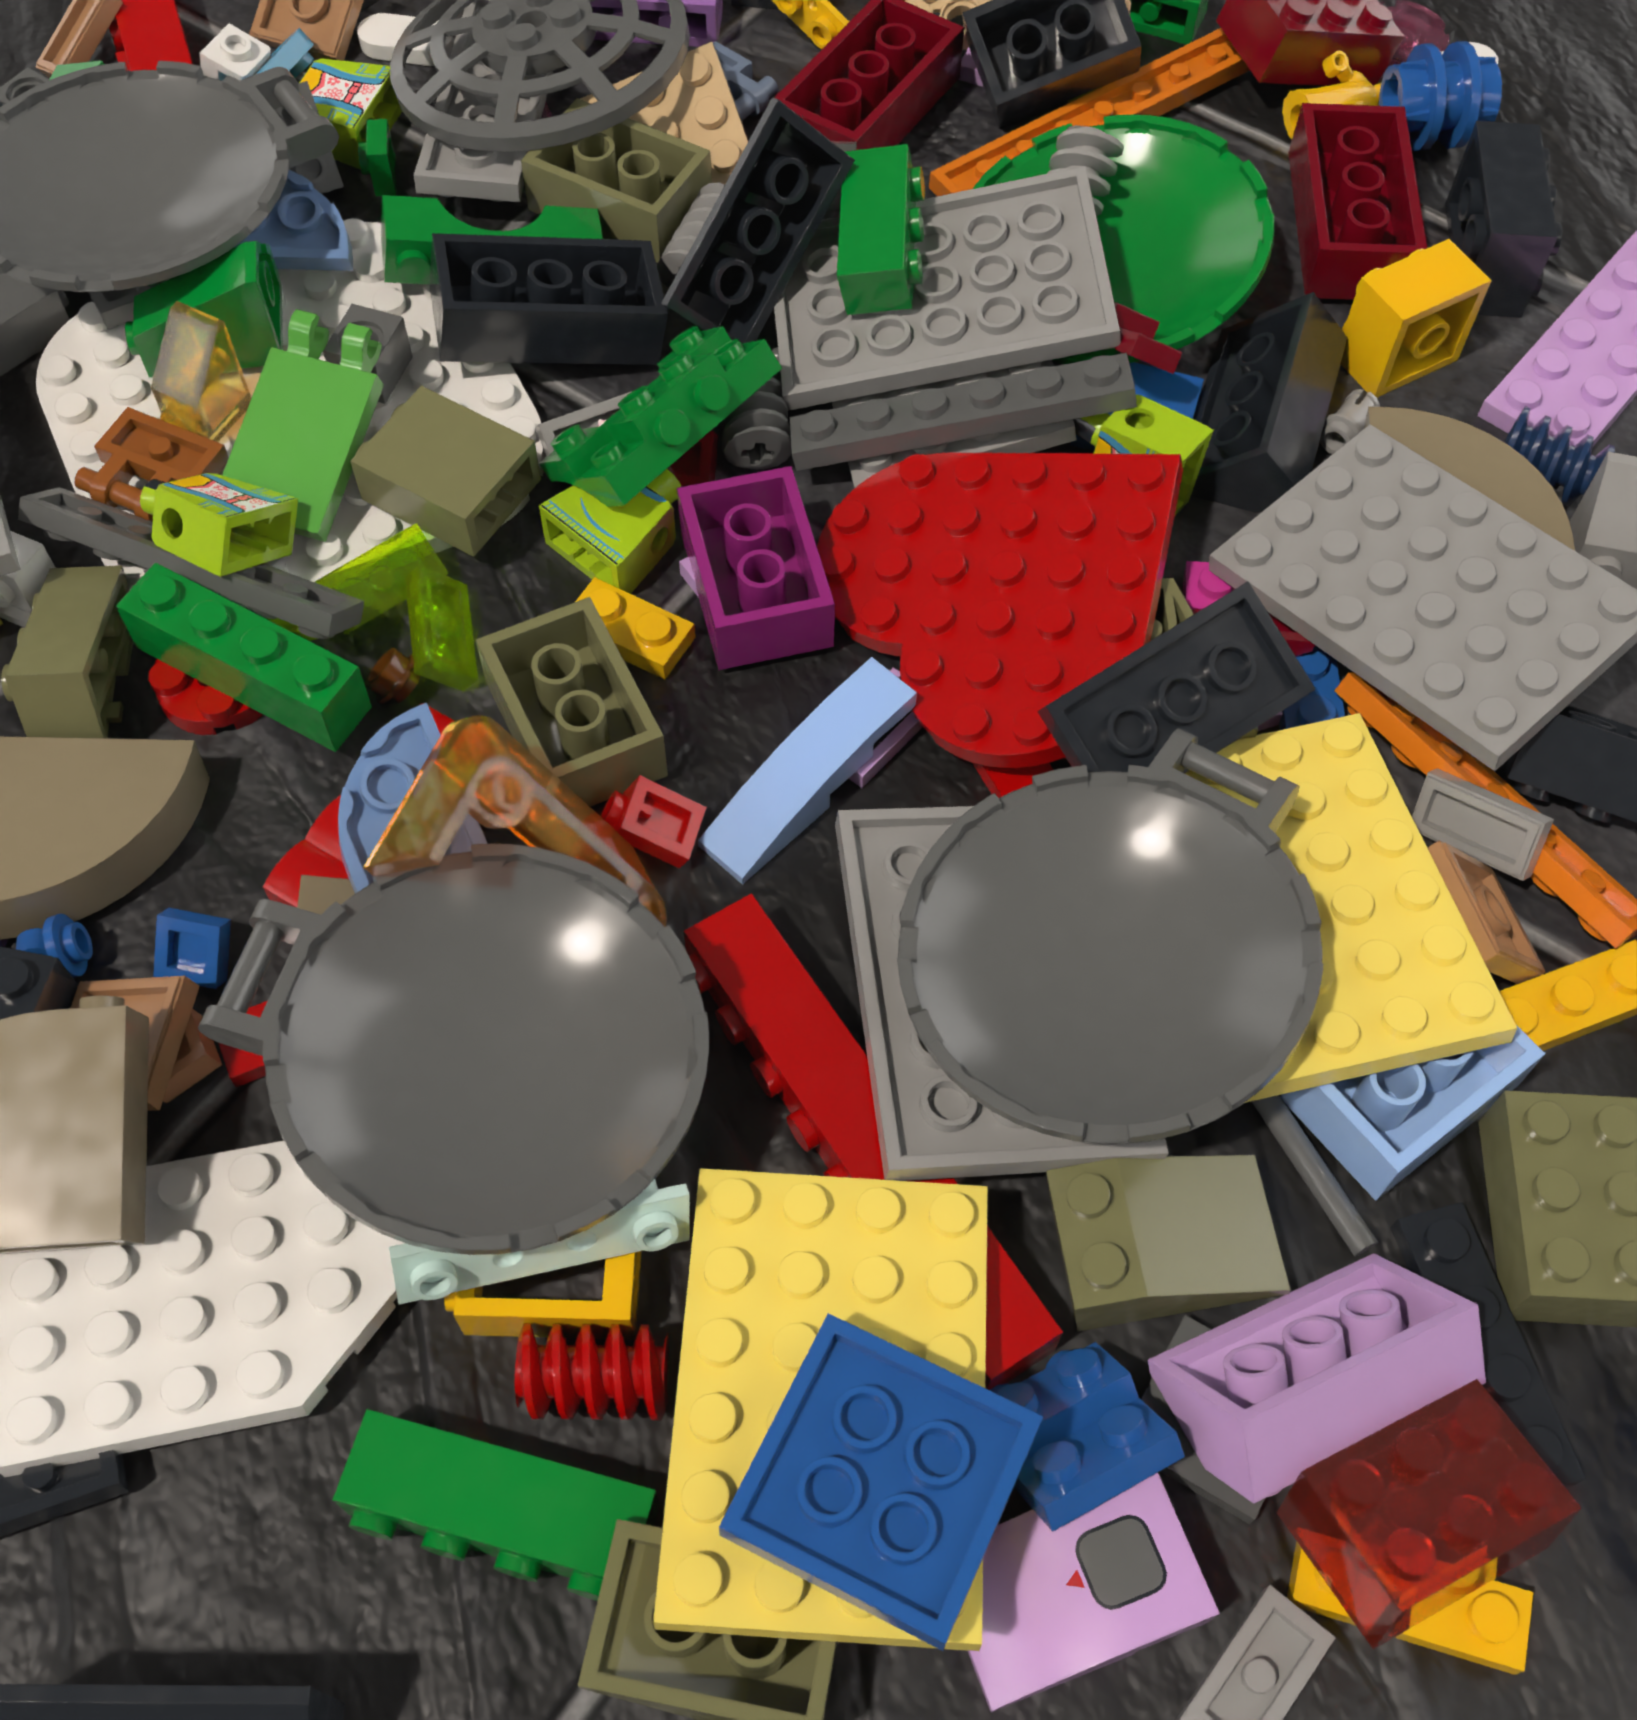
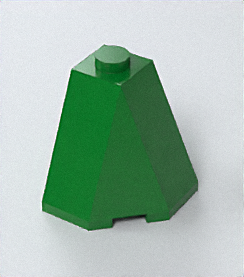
M259 241L243 242L205 265L173 277L134 296L133 321H126L125 323L126 340L130 353L133 356L140 355L149 378L262 367L266 362L271 347L283 350L282 284L269 244H260Z

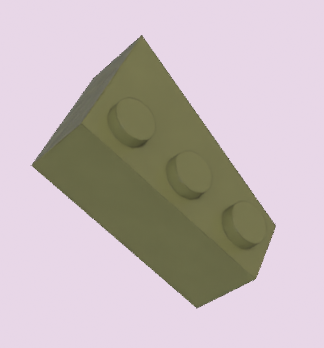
M122 565L50 568L40 592L35 593L32 602V612L26 626L20 628L18 632L17 647L10 664L4 665L1 676L5 698L10 702L14 701L26 737L108 739L109 723H122L124 706L121 701L113 702L116 676L129 675L133 639L116 607L121 599L130 591Z

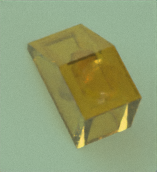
M176 301L169 310L151 390L160 409L161 420L216 442H219L247 411L251 395L225 321Z

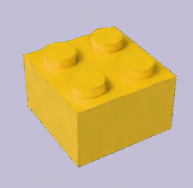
M1450 239L1427 249H1418L1408 257L1384 268H1375L1369 271L1365 276L1361 277L1356 287L1353 304L1347 321L1342 328V331L1348 337L1341 360L1342 367L1367 393L1371 392L1378 398L1458 361L1492 280Z

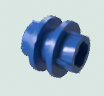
M1467 41L1449 44L1442 55L1439 48L1433 43L1417 45L1409 54L1406 62L1391 65L1385 71L1380 87L1379 106L1405 107L1412 151L1430 149L1437 138L1446 149L1464 147L1470 139L1476 121L1494 122L1499 112L1502 97V79L1499 66L1495 61L1496 57H1478L1474 46Z

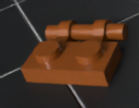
M127 407L94 445L101 462L105 464L98 472L87 467L80 468L76 473L74 483L78 489L90 493L92 500L114 508L118 505L134 511L135 516L153 522V515L145 513L140 505V496L143 489L128 484L134 475L148 480V482L152 479L171 482L205 473L219 474L226 466L229 456L224 444Z

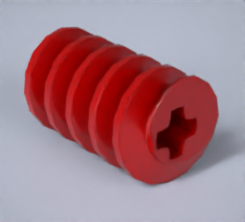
M531 1323L523 1324L517 1344L515 1396L517 1409L520 1408L523 1399L525 1400L531 1419L543 1420L554 1398L561 1419L573 1420L582 1398H584L592 1420H603L611 1399L615 1401L621 1420L633 1419L641 1399L645 1401L650 1419L654 1421L662 1420L668 1403V1332L663 1345L655 1346L649 1324H641L633 1346H626L620 1325L612 1324L605 1343L601 1346L596 1345L590 1324H582L575 1344L567 1345L561 1324H553L545 1345H538Z

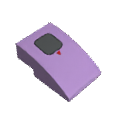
M1156 1473L1053 1532L1034 1510H1030L997 1525L983 1557L982 1646L980 1651H968L990 1712L1122 1660L1141 1649L1206 1624L1220 1614L1159 1474Z

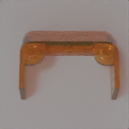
M475 715L453 721L444 729L363 867L371 875L376 876L439 865L464 819L469 814L485 827L491 829L509 828L528 846L571 856L611 874L639 894V902L651 911L661 924L666 927L667 915L664 901L633 846L492 718L483 715Z

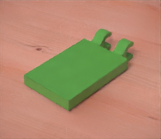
M296 309L289 322L288 349L285 351L273 347L270 348L222 475L298 498L294 534L326 542L353 470L350 461L363 443L384 386L378 375L371 373L379 359L382 344L378 341L370 340L373 332L371 328L348 323L341 341L340 365L319 360L321 353L327 345L330 331L328 328L317 326L320 318L317 314Z

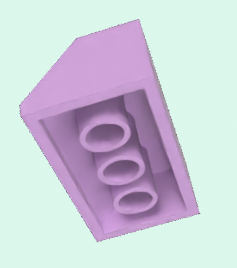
M1374 1253L1148 1359L1149 1372L1204 1468L1253 1504L1279 1493L1283 1488L1325 1466L1337 1463L1348 1454L1383 1436L1396 1432L1400 1427L1441 1406L1450 1404L1454 1399L1486 1383L1478 1304Z

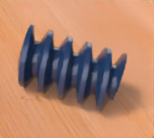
M1525 406L1504 443L1524 456L1538 469L1553 487L1554 491L1559 486H1563L1561 502L1564 506L1568 507L1581 495L1584 496L1607 452L1615 453V446L1609 444L1594 456L1591 454L1594 441L1593 436L1586 435L1575 446H1572L1570 441L1573 427L1566 425L1552 437L1549 435L1551 417L1545 415L1533 427L1528 426L1530 408Z

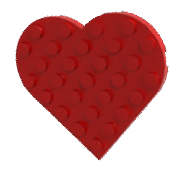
M949 452L911 455L901 462L880 470L855 487L834 508L822 530L817 549L835 603V620L845 629L849 637L861 645L880 653L900 656L901 680L917 692L916 705L912 708V712L920 724L932 735L935 743L944 750L969 762L998 768L1031 767L1065 758V755L1037 711L1151 641L1183 474L1181 454Z

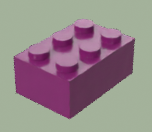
M783 467L677 488L681 534L696 581V589L718 670L834 647L835 603L792 467Z

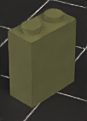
M420 386L405 403L400 404L393 411L391 418L370 440L364 442L358 448L355 456L350 461L362 500L473 557L541 480L534 440L423 386Z

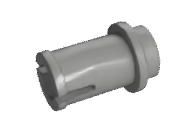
M1364 390L1352 391L1335 414H1330L1326 417L1320 443L1327 452L1334 454L1364 429L1368 407H1380V403L1373 393L1368 392L1362 402L1357 405L1356 403L1362 397Z

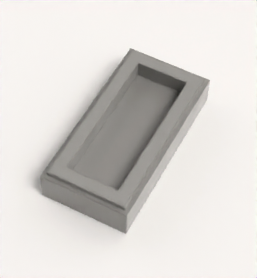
M1438 768L1427 773L1412 814V818L1421 835L1437 842L1439 840L1443 843L1446 842L1478 861L1522 881L1532 876L1554 819Z

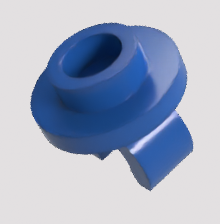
M60 913L48 917L44 922L43 929H29L17 936L16 950L57 957L72 978L79 977L85 973L88 959L92 957L93 947L87 930L81 923L74 922L65 914Z

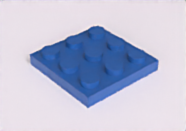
M828 1313L719 1525V1535L943 1651L1039 1430L1043 1416Z

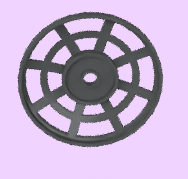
M435 0L414 18L395 45L390 62V77L400 108L412 124L429 136L448 144L474 150L498 152L537 150L563 145L595 135L623 122L645 108L668 87L679 73L688 53L690 33L685 6L682 0H665L669 4L671 15L669 29L640 21L637 0H620L623 7V16L593 13L590 2L595 0H487L489 3L477 15L459 19L455 18L475 0ZM596 31L616 33L608 44L595 55L589 58L584 53L592 44ZM472 32L474 44L450 60L445 51L446 37ZM634 37L663 45L660 53L648 68L619 90H616L601 72L622 56L631 45ZM430 42V56L437 73L415 93L409 86L404 74L405 63L413 48ZM481 60L490 69L503 73L502 80H492L478 77L465 71ZM565 65L569 67L567 70L549 76L524 80L525 75L541 74ZM582 82L597 100V102L558 116L516 122L520 98L553 93ZM450 84L471 94L498 98L494 122H481L455 117L433 108L430 104Z

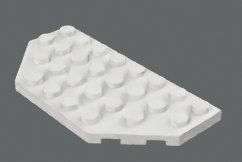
M284 1141L146 1166L145 1244L0 1254V1474L4 1477L22 1474L27 1467L51 1463L54 1467L98 1459L101 1452L115 1450L118 1454L308 1416L328 1392L325 1385L352 1352L357 1355L396 1308L393 1302L397 1298L389 1247L404 1244V1242L369 1228L333 1204L309 1180L294 1160Z

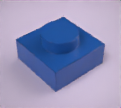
M167 908L159 913L156 921L153 977L186 976L199 986L213 989L218 988L227 981L231 919L174 908Z

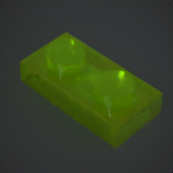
M415 523L321 577L315 583L364 601L361 623L344 630L343 632L347 635L443 579L449 573L418 524Z
M418 565L405 577L414 674L464 692L478 680L467 584Z

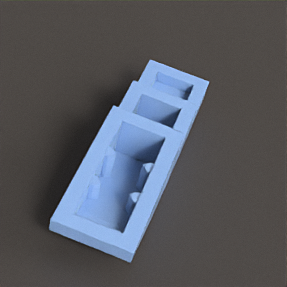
M871 657L834 690L778 746L699 838L698 846L743 885L830 807V794L873 757V744L916 705L917 692Z

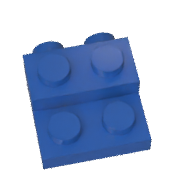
M1096 1342L1085 1348L1060 1351L1051 1357L1046 1368L1020 1383L1000 1384L990 1390L1043 1416L1014 1489L1052 1532L1185 1457L1177 1432L1138 1397L1131 1373Z

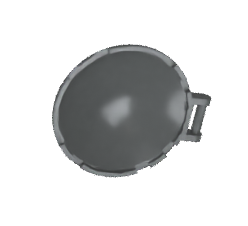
M158 61L157 70L128 71L125 62H117L74 71L44 82L18 95L0 107V273L24 283L54 290L102 292L145 286L190 272L228 252L250 235L268 216L280 198L286 184L289 169L331 152L338 143V132L326 117L316 114L299 93L297 80L284 67H274L240 81L228 75L221 81L204 76L199 65ZM283 106L296 124L287 127L274 109Z
M1178 728L1172 733L1149 767L1129 765L1128 772H1087V765L1038 774L1032 776L1033 784L1012 791L1001 798H998L995 793L985 798L964 813L943 833L918 867L908 888L901 910V929L897 958L900 986L910 1019L931 1057L955 1084L992 1112L1028 1129L1072 1141L1115 1144L1162 1139L1196 1129L1238 1108L1262 1090L1283 1068L1297 1049L1309 1026L1317 1004L1323 974V952L1320 934L1321 919L1315 897L1305 874L1299 875L1291 860L1280 848L1281 839L1275 833L1290 812L1297 798L1299 785L1281 776L1273 781L1198 745L1197 736ZM1187 768L1259 805L1257 808H1254L1182 772Z
M514 844L471 845V852L453 853L429 859L427 853L398 862L372 875L373 883L352 895L341 905L337 901L334 902L322 915L273 900L262 899L258 901L249 920L250 925L253 927L250 937L218 1004L207 1007L198 1029L203 1035L216 1042L263 1056L270 1107L281 1136L294 1160L309 1180L333 1204L356 1221L390 1238L412 1246L438 1252L489 1255L535 1249L560 1242L586 1231L614 1215L630 1203L661 1173L687 1134L699 1106L706 1078L709 1053L708 1016L704 1010L703 1000L695 979L696 970L669 925L664 927L654 914L639 902V894L611 874L582 860L537 847ZM283 941L293 944L292 950L261 1016L256 1017L246 1014L279 942Z

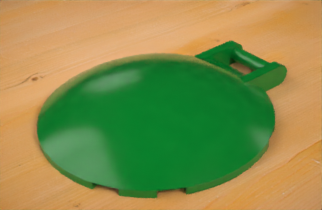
M1152 115L1104 116V125L1090 127L1115 137L1124 145V151L1121 156L1108 157L1117 165L1116 174L1111 177H1101L1110 185L1109 194L1106 196H1092L1103 204L1102 214L1096 216L1113 300L1159 321L1160 324L1153 339L1177 350L1212 332L1229 319L1245 303L1261 280L1270 259L1274 240V213H1272L1267 197L1268 188L1250 160L1243 162L1228 150V141L1204 128L1176 119ZM1072 123L1032 138V147L1012 160L1004 156L981 177L973 189L1047 174L1051 171L1049 168L1051 156L1057 151V138L1069 126H1072ZM1108 348L1052 359V362L1065 365L1090 360L1097 356H1112L1123 353L1115 348ZM1127 355L1129 363L1141 361Z

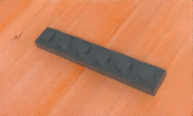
M1127 353L1112 356H1097L1090 360L1055 367H1039L1032 371L997 378H982L975 382L940 389L929 388L918 393L893 398L872 399L861 404L830 410H814L804 415L790 417L792 456L796 471L1136 408L1135 386Z
M58 487L20 497L18 520L43 529V534L51 539L76 541L92 547L93 553L101 558L126 560L144 567V573L156 562L226 599L245 605L246 609L263 618H279L298 626V630L306 636L328 639L361 623L364 606L363 600L264 563L222 577L217 576L156 546L151 538V521Z

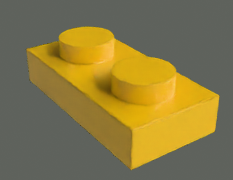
M595 577L575 601L590 597L623 660L664 680L695 639L694 623Z

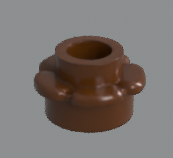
M391 648L376 662L366 677L364 685L376 694L377 703L384 704L391 699L401 703L410 695L420 679V675L413 670L417 664L416 656L411 654L407 658L396 648Z

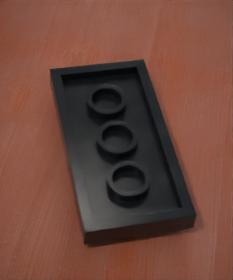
M1247 581L1037 712L1072 767L1087 765V772H1128L1129 765L1149 767L1172 733L1178 728L1197 736L1198 745L1217 753L1314 691L1315 687L1252 586ZM1185 768V770L1182 773L1185 774L1189 771V769Z

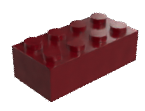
M870 0L774 98L779 99L830 141L857 142L856 150L898 145L960 78L964 27L903 0Z
M1302 103L1288 154L1304 295L1314 292L1317 298L1354 300L1356 287L1361 277L1365 276L1369 271L1375 268H1384L1400 261L1418 249H1427L1405 107Z

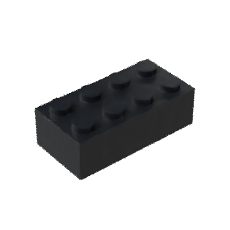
M432 233L430 293L440 362L657 365L660 362L668 311L661 304L664 295L651 241Z

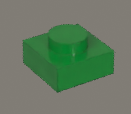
M367 120L366 142L358 143V157L362 175H371L376 196L396 195V156L388 120Z

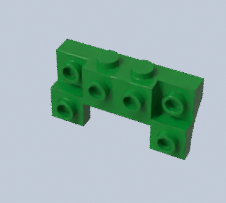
M698 326L691 327L670 342L669 345L673 351L657 364L659 367V377L648 386L637 388L625 396L618 403L620 409L602 425L582 429L580 425H574L560 433L550 444L554 451L545 457L539 465L551 482L560 481L577 486L594 496L607 507L624 506L782 369V366L765 339L741 344L739 339L731 340L723 326L700 331Z

